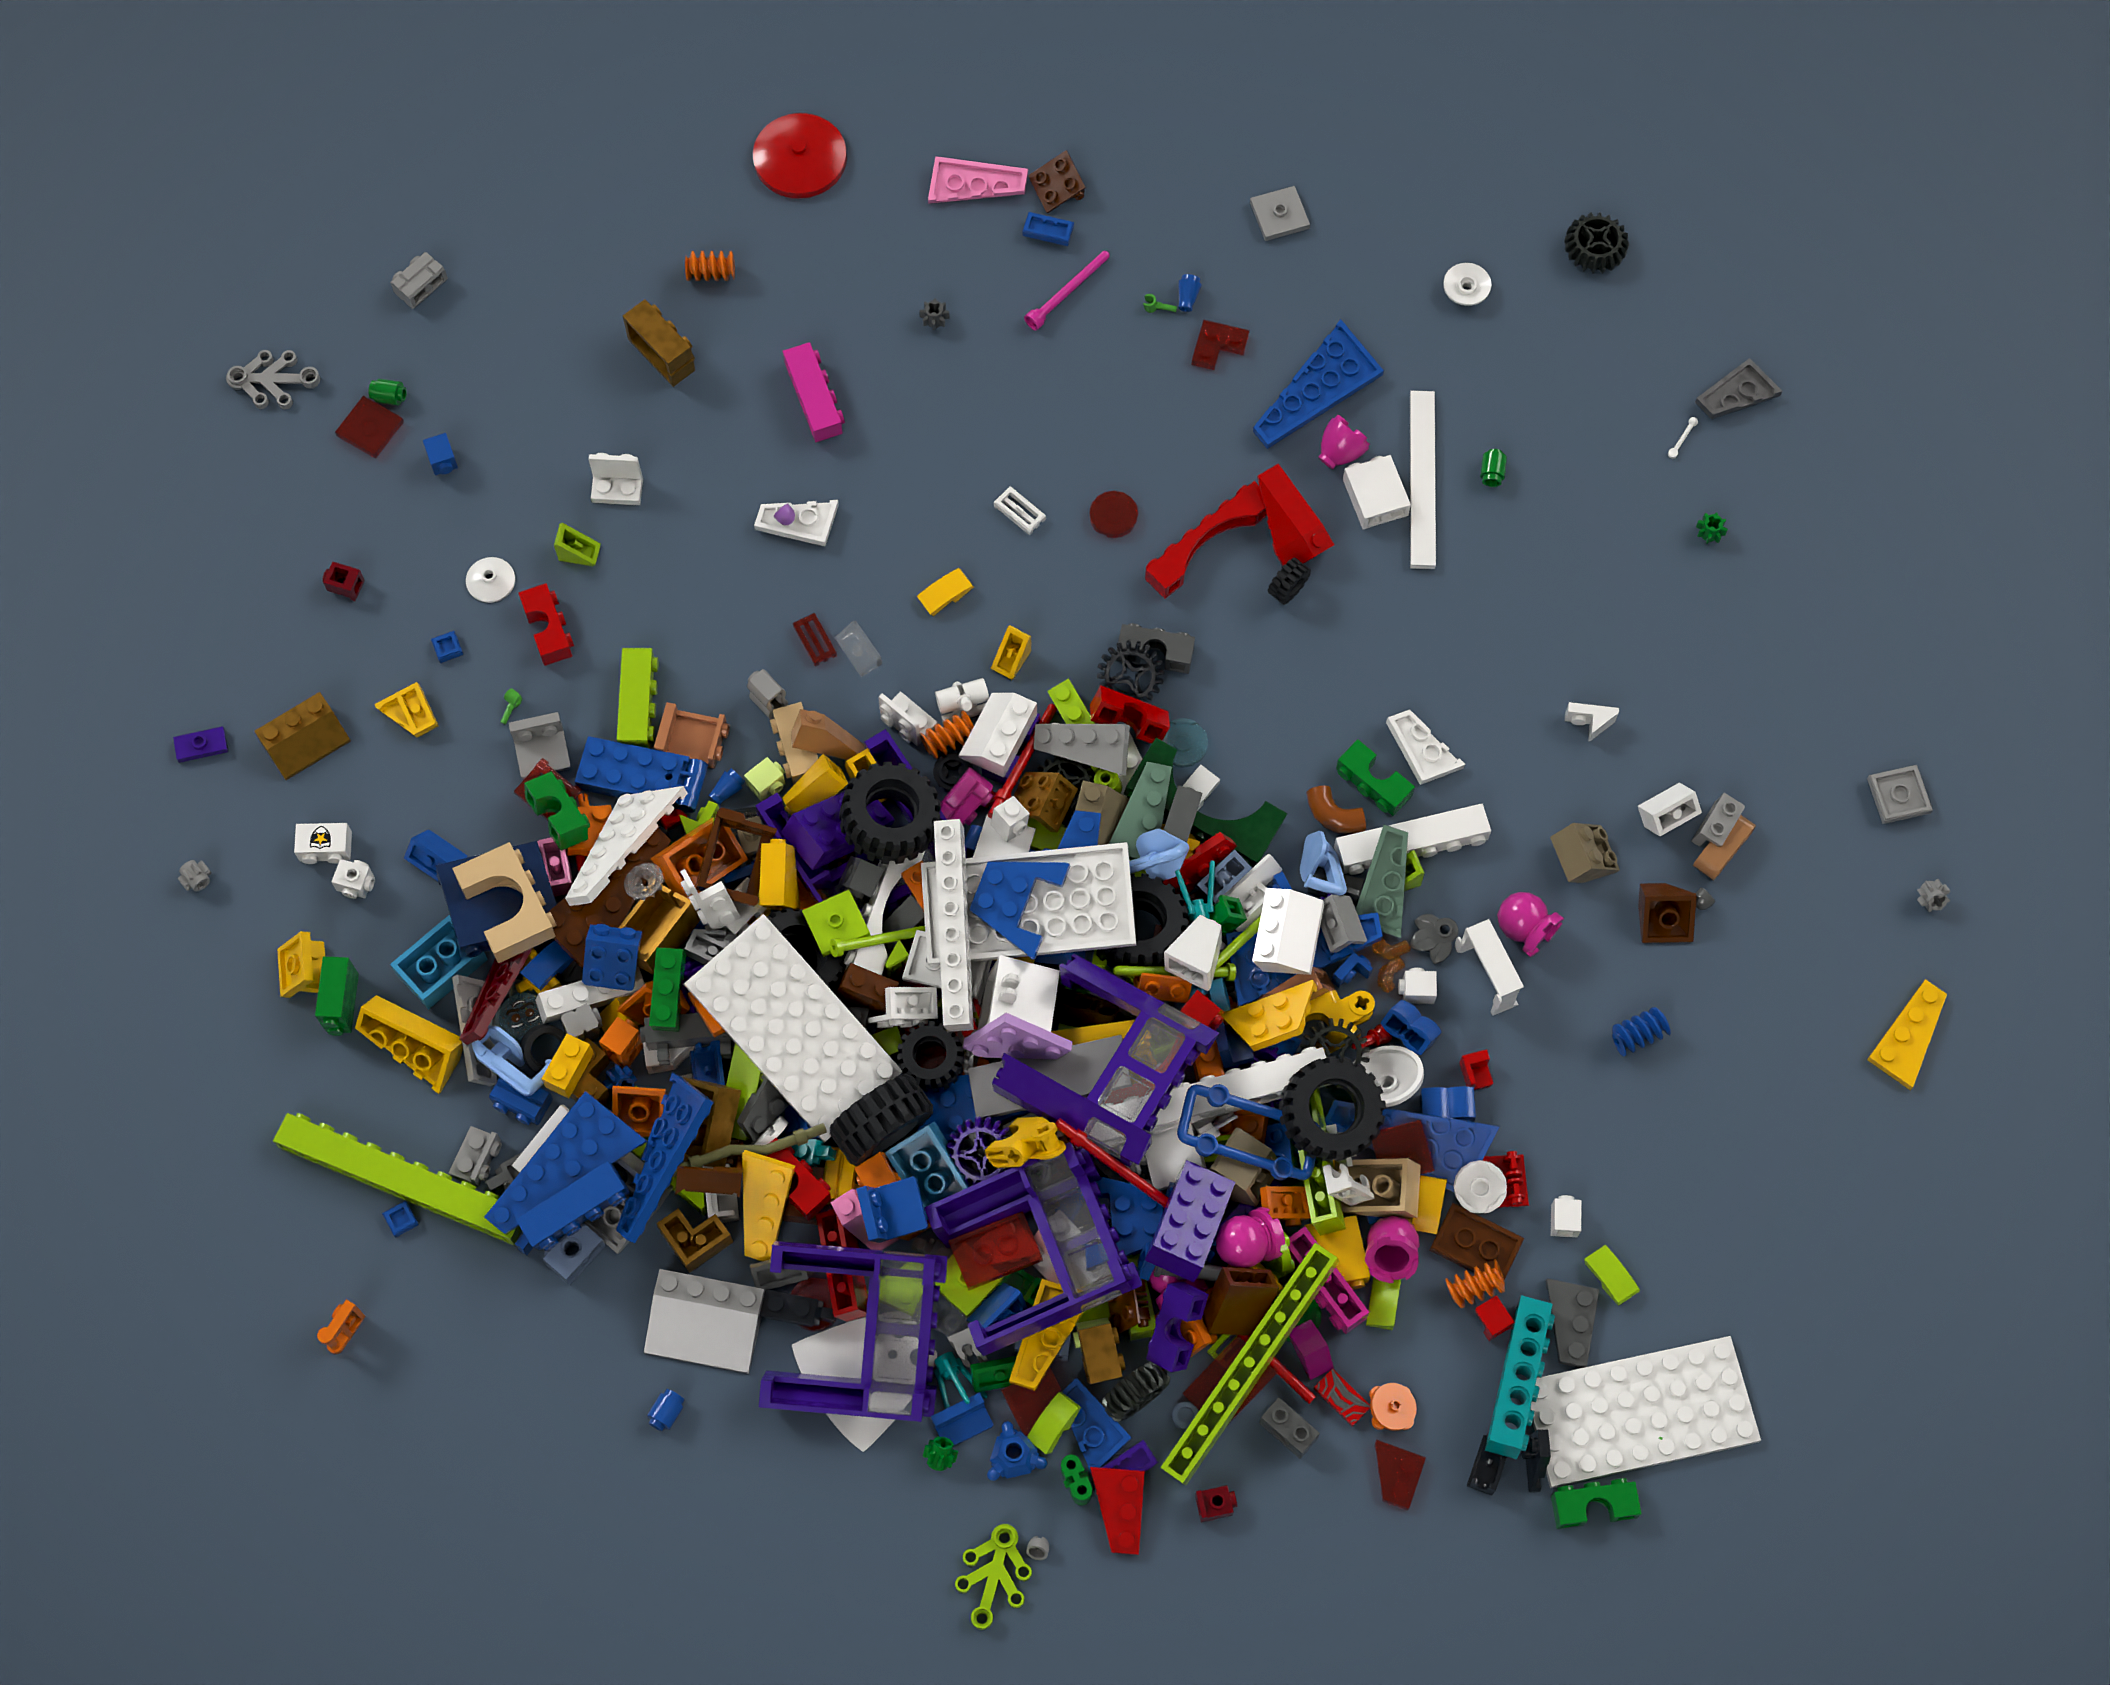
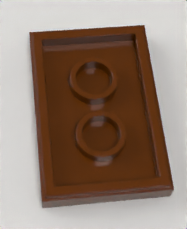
M1452 1203L1429 1251L1473 1273L1476 1266L1481 1272H1484V1263L1486 1262L1491 1268H1494V1259H1496L1505 1280L1525 1238Z

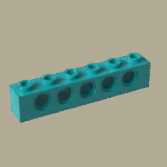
M1522 1295L1519 1299L1485 1451L1513 1459L1518 1458L1521 1450L1526 1451L1529 1441V1435L1525 1434L1526 1426L1531 1427L1534 1417V1411L1530 1410L1532 1402L1537 1401L1540 1389L1539 1386L1535 1385L1537 1377H1542L1545 1362H1541L1542 1353H1547L1550 1338H1546L1547 1330H1552L1555 1315L1551 1314L1553 1305L1551 1303ZM1527 1327H1534L1537 1332H1531ZM1522 1350L1529 1351L1532 1356L1524 1355ZM1516 1374L1524 1375L1527 1380H1520ZM1511 1398L1520 1400L1522 1404H1514ZM1505 1423H1513L1517 1429H1510Z

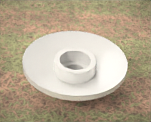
M1460 263L1448 270L1443 286L1445 293L1452 301L1460 305L1472 306L1481 303L1488 297L1491 290V279L1482 267L1473 263Z
M496 557L483 558L470 567L466 575V586L469 593L478 601L485 603L501 601L511 593L515 585V574L510 564ZM493 574L492 578H485L486 575Z

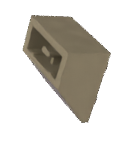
M1572 823L1550 837L1568 882L1585 883L1620 871L1617 857L1608 843V835L1601 825Z
M1237 1127L1225 1144V1146L1273 1161L1277 1159L1271 1148ZM1218 1155L1210 1168L1212 1172L1235 1182L1230 1195L1231 1201L1257 1207L1261 1201L1260 1188L1270 1186L1274 1180L1269 1170Z

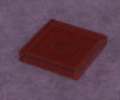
M362 396L335 431L337 437L377 458L404 421L397 414Z
M1421 1119L1380 1129L1381 1132L1378 1137L1372 1141L1377 1159L1408 1158L1421 1165L1420 1175L1435 1171Z

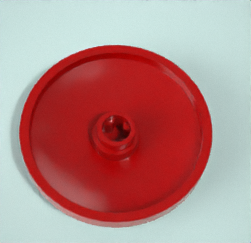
M807 113L788 114L775 119L759 133L753 148L754 167L761 182L776 194L789 198H809L829 190L841 178L847 161L845 141L839 130L828 120Z

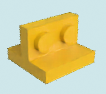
M300 931L277 949L280 997L291 998L299 991L318 993L322 958L325 956L324 942L312 941L310 932Z

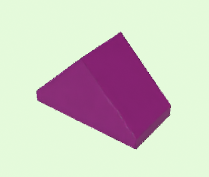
M1312 1320L1296 1326L1290 1333L1289 1338L1309 1380L1330 1371L1332 1368L1334 1369L1328 1344Z

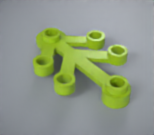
M1009 1524L998 1525L992 1531L989 1541L975 1549H967L963 1553L964 1564L973 1567L979 1562L980 1557L995 1550L991 1562L967 1576H959L955 1581L956 1590L964 1594L970 1591L972 1585L988 1577L980 1607L975 1608L971 1614V1622L979 1630L988 1629L992 1625L993 1614L990 1609L998 1581L1001 1582L1006 1591L1008 1603L1012 1608H1020L1024 1604L1023 1593L1017 1590L1003 1565L1006 1553L1016 1567L1015 1575L1018 1580L1025 1582L1032 1576L1031 1567L1025 1564L1016 1548L1018 1533ZM1008 1534L1010 1537L1009 1542L1002 1543L999 1540L1000 1536ZM969 1553L975 1554V1561L968 1562L966 1555ZM1021 1568H1026L1029 1574L1026 1577H1021L1018 1571ZM960 1580L968 1581L969 1585L966 1589L958 1587ZM1017 1594L1021 1597L1019 1604L1011 1602L1013 1595ZM985 1614L988 1618L986 1623H978V1615Z

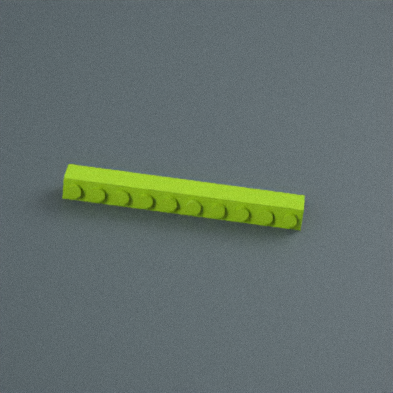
M287 1113L273 1139L277 1147L511 1245L515 1246L522 1231L520 1226H518L509 1233L504 1234L484 1218L500 1198L498 1195L489 1191H485L484 1194L478 1192L474 1185L462 1181L461 1184L452 1181L450 1175L444 1172L432 1173L422 1163L415 1161L414 1164H410L404 1161L405 1157L395 1152H391L390 1155L381 1152L382 1148L371 1142H367L364 1145L357 1142L358 1138L344 1132L343 1135L335 1133V1129L325 1123H320L319 1126L310 1122L311 1119L303 1114L297 1113L294 1116Z
M1314 1243L1160 1468L1184 1485L1188 1484L1338 1265L1339 1260L1335 1255Z

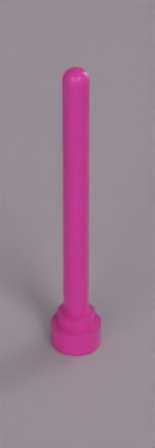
M1102 251L1040 309L1030 310L1024 316L1026 324L1035 331L1044 325L1046 315L1110 257L1109 252Z

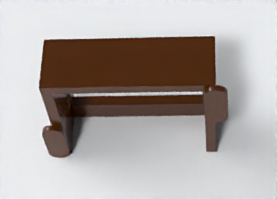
M719 808L713 819L695 888L696 890L704 891L713 886L706 882L721 825L758 835L761 838L746 893L726 888L731 900L755 907L759 900L761 843H770V839H773L777 828L745 820V815L741 812Z
M731 1137L730 1145H744V1140ZM742 1155L727 1157L726 1163L733 1164V1168L678 1166L675 1195L685 1189V1191L728 1195L737 1193V1197H740Z

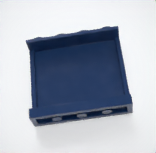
M533 841L513 846L514 850H520L525 861L521 865L524 871L530 870L535 881L532 887L535 892H541L546 903L542 907L545 913H547L556 906V901L538 842ZM480 855L436 865L437 879L442 887L456 935L460 958L465 956L469 958L476 957L482 952L491 950L484 931L512 919L520 911L523 904V895L516 889L506 886L495 887L468 900L466 899L452 868Z

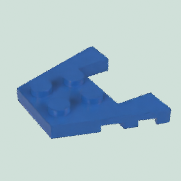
M988 862L969 910L989 927L1005 937L1011 944L1018 947L1029 958L1035 960L1043 937L1018 928L1036 880L1062 888L1071 866L1066 862Z
M1101 1177V1180L1096 1181L1102 1194L1098 1198H1109L1111 1227H1115L1120 1238V1242L1116 1243L1119 1251L1124 1250L1126 1256L1141 1254L1147 1241L1152 1242L1163 1214V1207L1133 1184ZM1085 1245L1087 1272L1095 1271L1097 1267L1108 1264L1107 1261L1109 1259L1103 1245Z

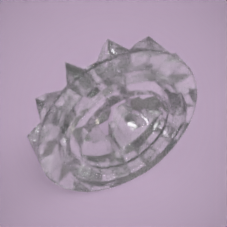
M642 863L635 866L625 878L624 888L626 893L634 900L641 899L645 901L649 896L655 898V892L662 890L661 884L665 881L663 871L653 863ZM642 877L648 881L647 887H644L642 884Z

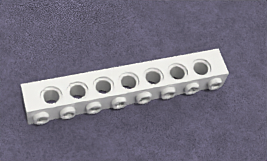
M960 819L934 821L943 1026L947 1032L974 1030L964 826Z

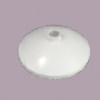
M1381 1046L1362 1054V1057H1367L1370 1061L1368 1063L1361 1061L1360 1064L1365 1066L1367 1074L1372 1072L1376 1077L1374 1080L1376 1086L1381 1085L1383 1093L1380 1096L1381 1100H1385L1386 1107L1395 1106L1406 1101L1420 1088L1424 1079V1068L1420 1058L1413 1051L1401 1046Z

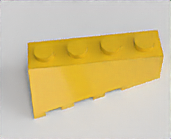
M377 995L360 1008L355 1029L379 1048H386L392 1053L394 1060L400 1064L402 1062L414 1070L413 1074L420 1080L424 1078L433 1085L431 1089L438 1094L441 1093L460 1061L463 1051L462 1041L459 1040L460 1036Z

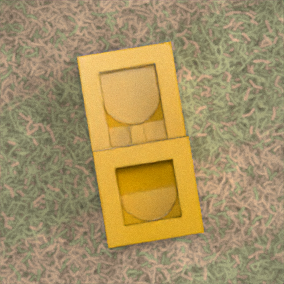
M957 568L931 584L918 594L917 597L929 614L935 616L951 601L956 603L974 586L963 571Z
M1425 1175L1420 1176L1418 1218L1412 1219V1224L1416 1231L1432 1234L1438 1233L1447 1179Z

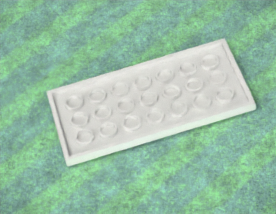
M1127 842L966 858L971 962L996 960L1000 955L1010 958L1027 957L1023 951L1011 944L1005 937L993 930L969 910L988 862H1066L1070 864L1071 867L1062 888L1036 880L1018 928L1043 937L1037 955L1137 946ZM935 861L921 863L927 964L929 966L940 965Z
M764 914L684 983L685 987L810 1127L824 1123L827 1133L819 1135L823 1142H826L831 1137L830 1125L843 1111L847 1110L854 1102L879 1085L894 1079L902 1073L900 1067Z
M1731 1336L1537 1378L1535 1385L1540 1387L1537 1401L1532 1402L1530 1410L1534 1411L1532 1421L1534 1430L1548 1429L1551 1458L1549 1465H1547L1546 1474L1550 1488L1759 1443L1761 1441Z

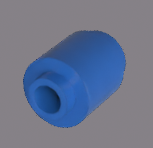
M666 1389L664 1393H660L647 1414V1417L651 1419L649 1424L659 1431H663L664 1428L670 1430L683 1409L682 1403L684 1398L669 1389Z

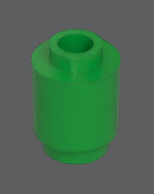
M379 378L371 381L368 393L369 398L377 403L399 406L406 399L407 389L400 381Z
M1490 449L1483 454L1480 477L1482 483L1486 486L1498 487L1505 479L1507 456L1501 450Z

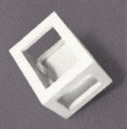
M1000 955L987 975L978 1030L1003 1014L1009 1013L1051 1032L1060 970Z

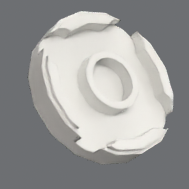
M779 1116L755 1142L751 1141L749 1145L769 1144L781 1134L788 1125V1122L783 1116Z
M1482 1160L1470 1162L1463 1166L1456 1175L1453 1186L1455 1197L1461 1206L1472 1213L1492 1212L1500 1207L1507 1193L1506 1178L1501 1170L1491 1162Z

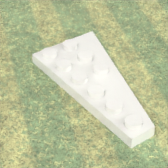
M684 786L655 791L648 790L636 794H624L619 797L565 898L570 906L593 902L610 882L608 877L616 869L621 870L626 864L624 859L630 852L635 854L659 827L657 824L659 819L664 815H669L674 810V802L678 798H685L688 793Z

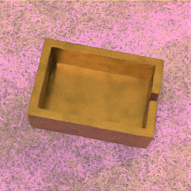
M644 299L623 315L628 340L673 387L695 371V357L691 351V348H693L691 342L685 336L681 337L677 333L675 325L670 320L666 321L662 317L661 311L655 304L651 306Z
M656 881L652 883L618 927L621 929L629 927L636 931H642L637 966L653 975L656 947L679 949L701 920L697 914L699 909H694L690 899L677 892L673 893L671 889Z

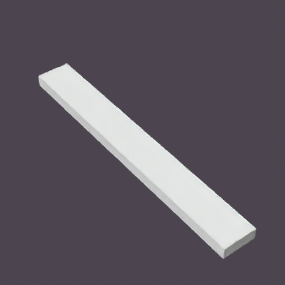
M1410 391V568L1435 569L1436 567L1435 391Z

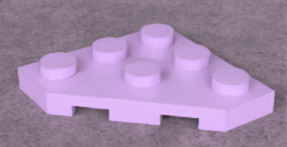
M1005 1013L966 1037L963 1048L971 1051L975 1056L986 1058H1002L1003 1053H1006L1013 1058L1058 1059L1071 1051L1072 1041L1009 1013Z

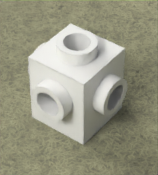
M340 859L332 879V884L336 891L342 892L344 896L351 899H356L357 897L366 898L368 891H372L375 883V877L369 865L359 860L350 862Z

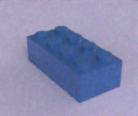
M606 1161L515 1220L533 1248L548 1251L559 1243L557 1239L567 1234L569 1237L581 1230L582 1227L580 1225L585 1221L590 1220L593 1222L605 1214L603 1210L610 1205L617 1207L627 1200L626 1195L631 1192L615 1166Z

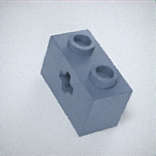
M1236 850L1232 851L1215 867L1213 905L1219 900L1218 897L1220 895L1226 894L1252 869ZM1209 874L1196 885L1197 890L1206 899L1208 896Z

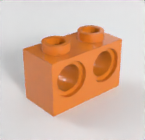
M617 1017L599 1043L602 1050L607 1054L608 1059L624 1068L626 1065L630 1066L643 1049V1043L641 1042L638 1025L630 1019L626 1018L624 1021Z

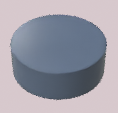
M1190 1402L1178 1403L1172 1411L1174 1425L1181 1430H1186L1198 1413L1197 1407Z

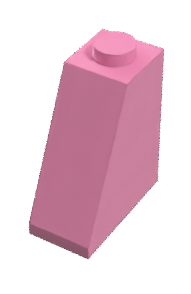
M851 1189L830 1202L842 1226L871 1250H883L899 1240L895 1238L881 1243L868 1241L856 1189Z

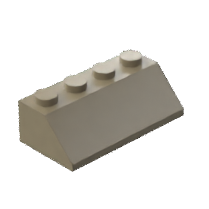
M1082 781L1075 810L1101 813L1098 845L1109 844L1129 802V798L1108 786Z

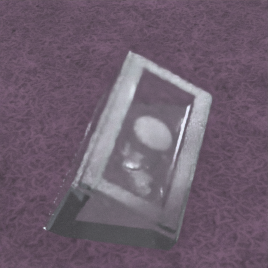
M856 620L851 622L835 637V640L861 677L882 665L880 654Z

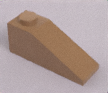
M800 709L791 731L792 748L846 760L865 750L862 742L826 715L816 711Z

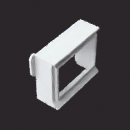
M1488 919L1466 928L1463 938H1456L1455 948L1458 953L1475 949L1497 992L1490 1011L1492 1016L1519 1005L1516 998L1520 989L1524 988L1490 920Z

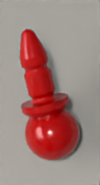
M1378 1024L1374 1029L1367 1032V1036H1365L1367 1042L1362 1043L1361 1048L1370 1045L1377 1047L1380 1044H1387L1392 1040L1393 1036L1381 1024ZM1355 1044L1351 1046L1354 1050H1356Z

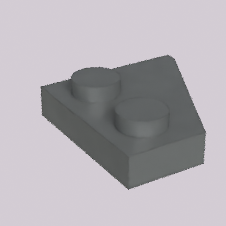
M694 929L684 948V952L687 957L706 965L739 935L726 934V931L722 930L710 932L703 929Z

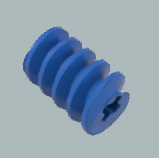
M1652 1007L1649 1013L1643 1011L1640 1017L1634 1015L1630 1021L1623 1020L1621 1025H1613L1612 1038L1618 1052L1625 1057L1626 1047L1633 1053L1636 1051L1635 1043L1640 1048H1644V1039L1649 1044H1653V1035L1662 1040V1031H1665L1669 1036L1671 1032L1664 1014L1658 1008Z

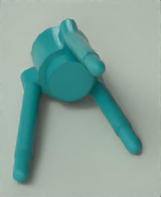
M1210 861L1207 904L1204 903L1203 899L1191 901L1181 872L1176 870L1175 874L1187 906L1190 924L1199 915L1210 919L1209 913L1214 912L1215 861Z
M953 1352L940 1355L934 1360L937 1369L933 1372L938 1381L944 1408L947 1409L950 1406L943 1377L945 1380H953L964 1402L969 1404L970 1400L957 1375L961 1371L972 1384L971 1374L964 1367L961 1359L955 1358ZM985 1391L980 1392L983 1398H987Z

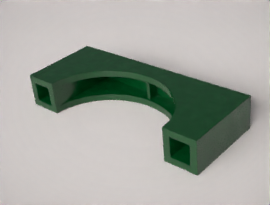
M1155 738L1126 785L1124 795L1130 799L1147 762L1171 766L1163 818L1167 819L1177 791L1173 778V761L1178 750ZM1267 801L1253 814L1236 820L1216 819L1197 811L1190 833L1201 843H1204L1219 832L1225 834L1237 845L1232 851L1236 850L1253 868L1262 859L1288 813Z

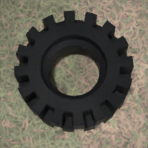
M1292 558L1286 565L1282 566L1281 571H1278L1277 576L1272 579L1273 582L1269 585L1268 593L1283 605L1289 603L1299 593V590L1304 587V583L1309 579L1311 570L1298 559Z

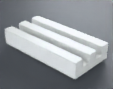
M1011 486L994 501V507L1028 535H1031L1033 530L1037 529L1040 523L1046 520L1044 513ZM1010 495L1037 518L1034 520L1020 506L1011 501L1008 496Z

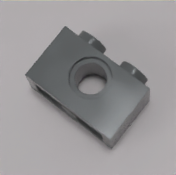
M850 856L838 884L845 886L843 891L850 890L851 894L855 897L863 899L864 895L872 898L884 869L860 858Z
M1279 1397L1262 1415L1259 1422L1261 1426L1299 1459L1304 1456L1320 1435L1314 1427Z

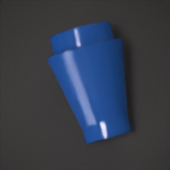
M1184 274L1181 280L1178 281L1179 310L1185 312L1192 311L1202 286L1200 283L1201 279L1198 276Z
M731 768L728 772L724 771L709 796L720 805L723 801L743 789L742 785L745 781Z

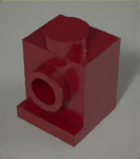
M333 561L330 568L326 569L323 575V583L327 591L349 597L353 601H356L365 581L360 569Z
M1228 1485L1203 1491L1199 1490L1195 1493L1201 1523L1233 1516V1508L1238 1507L1235 1492H1229ZM1219 1497L1223 1503L1220 1506H1215L1212 1503V1499Z

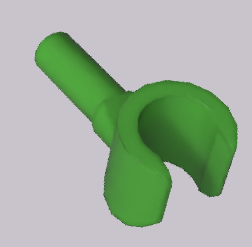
M1146 294L1144 296L1145 301L1151 303H1143L1144 309L1147 312L1152 313L1157 309L1176 312L1177 306L1157 302L1153 294Z
M512 688L504 695V700L509 704L500 722L505 725L512 710L522 702L521 695Z

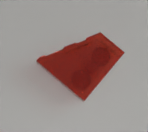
M1376 1439L1374 1447L1377 1456L1382 1501L1409 1510L1426 1457Z

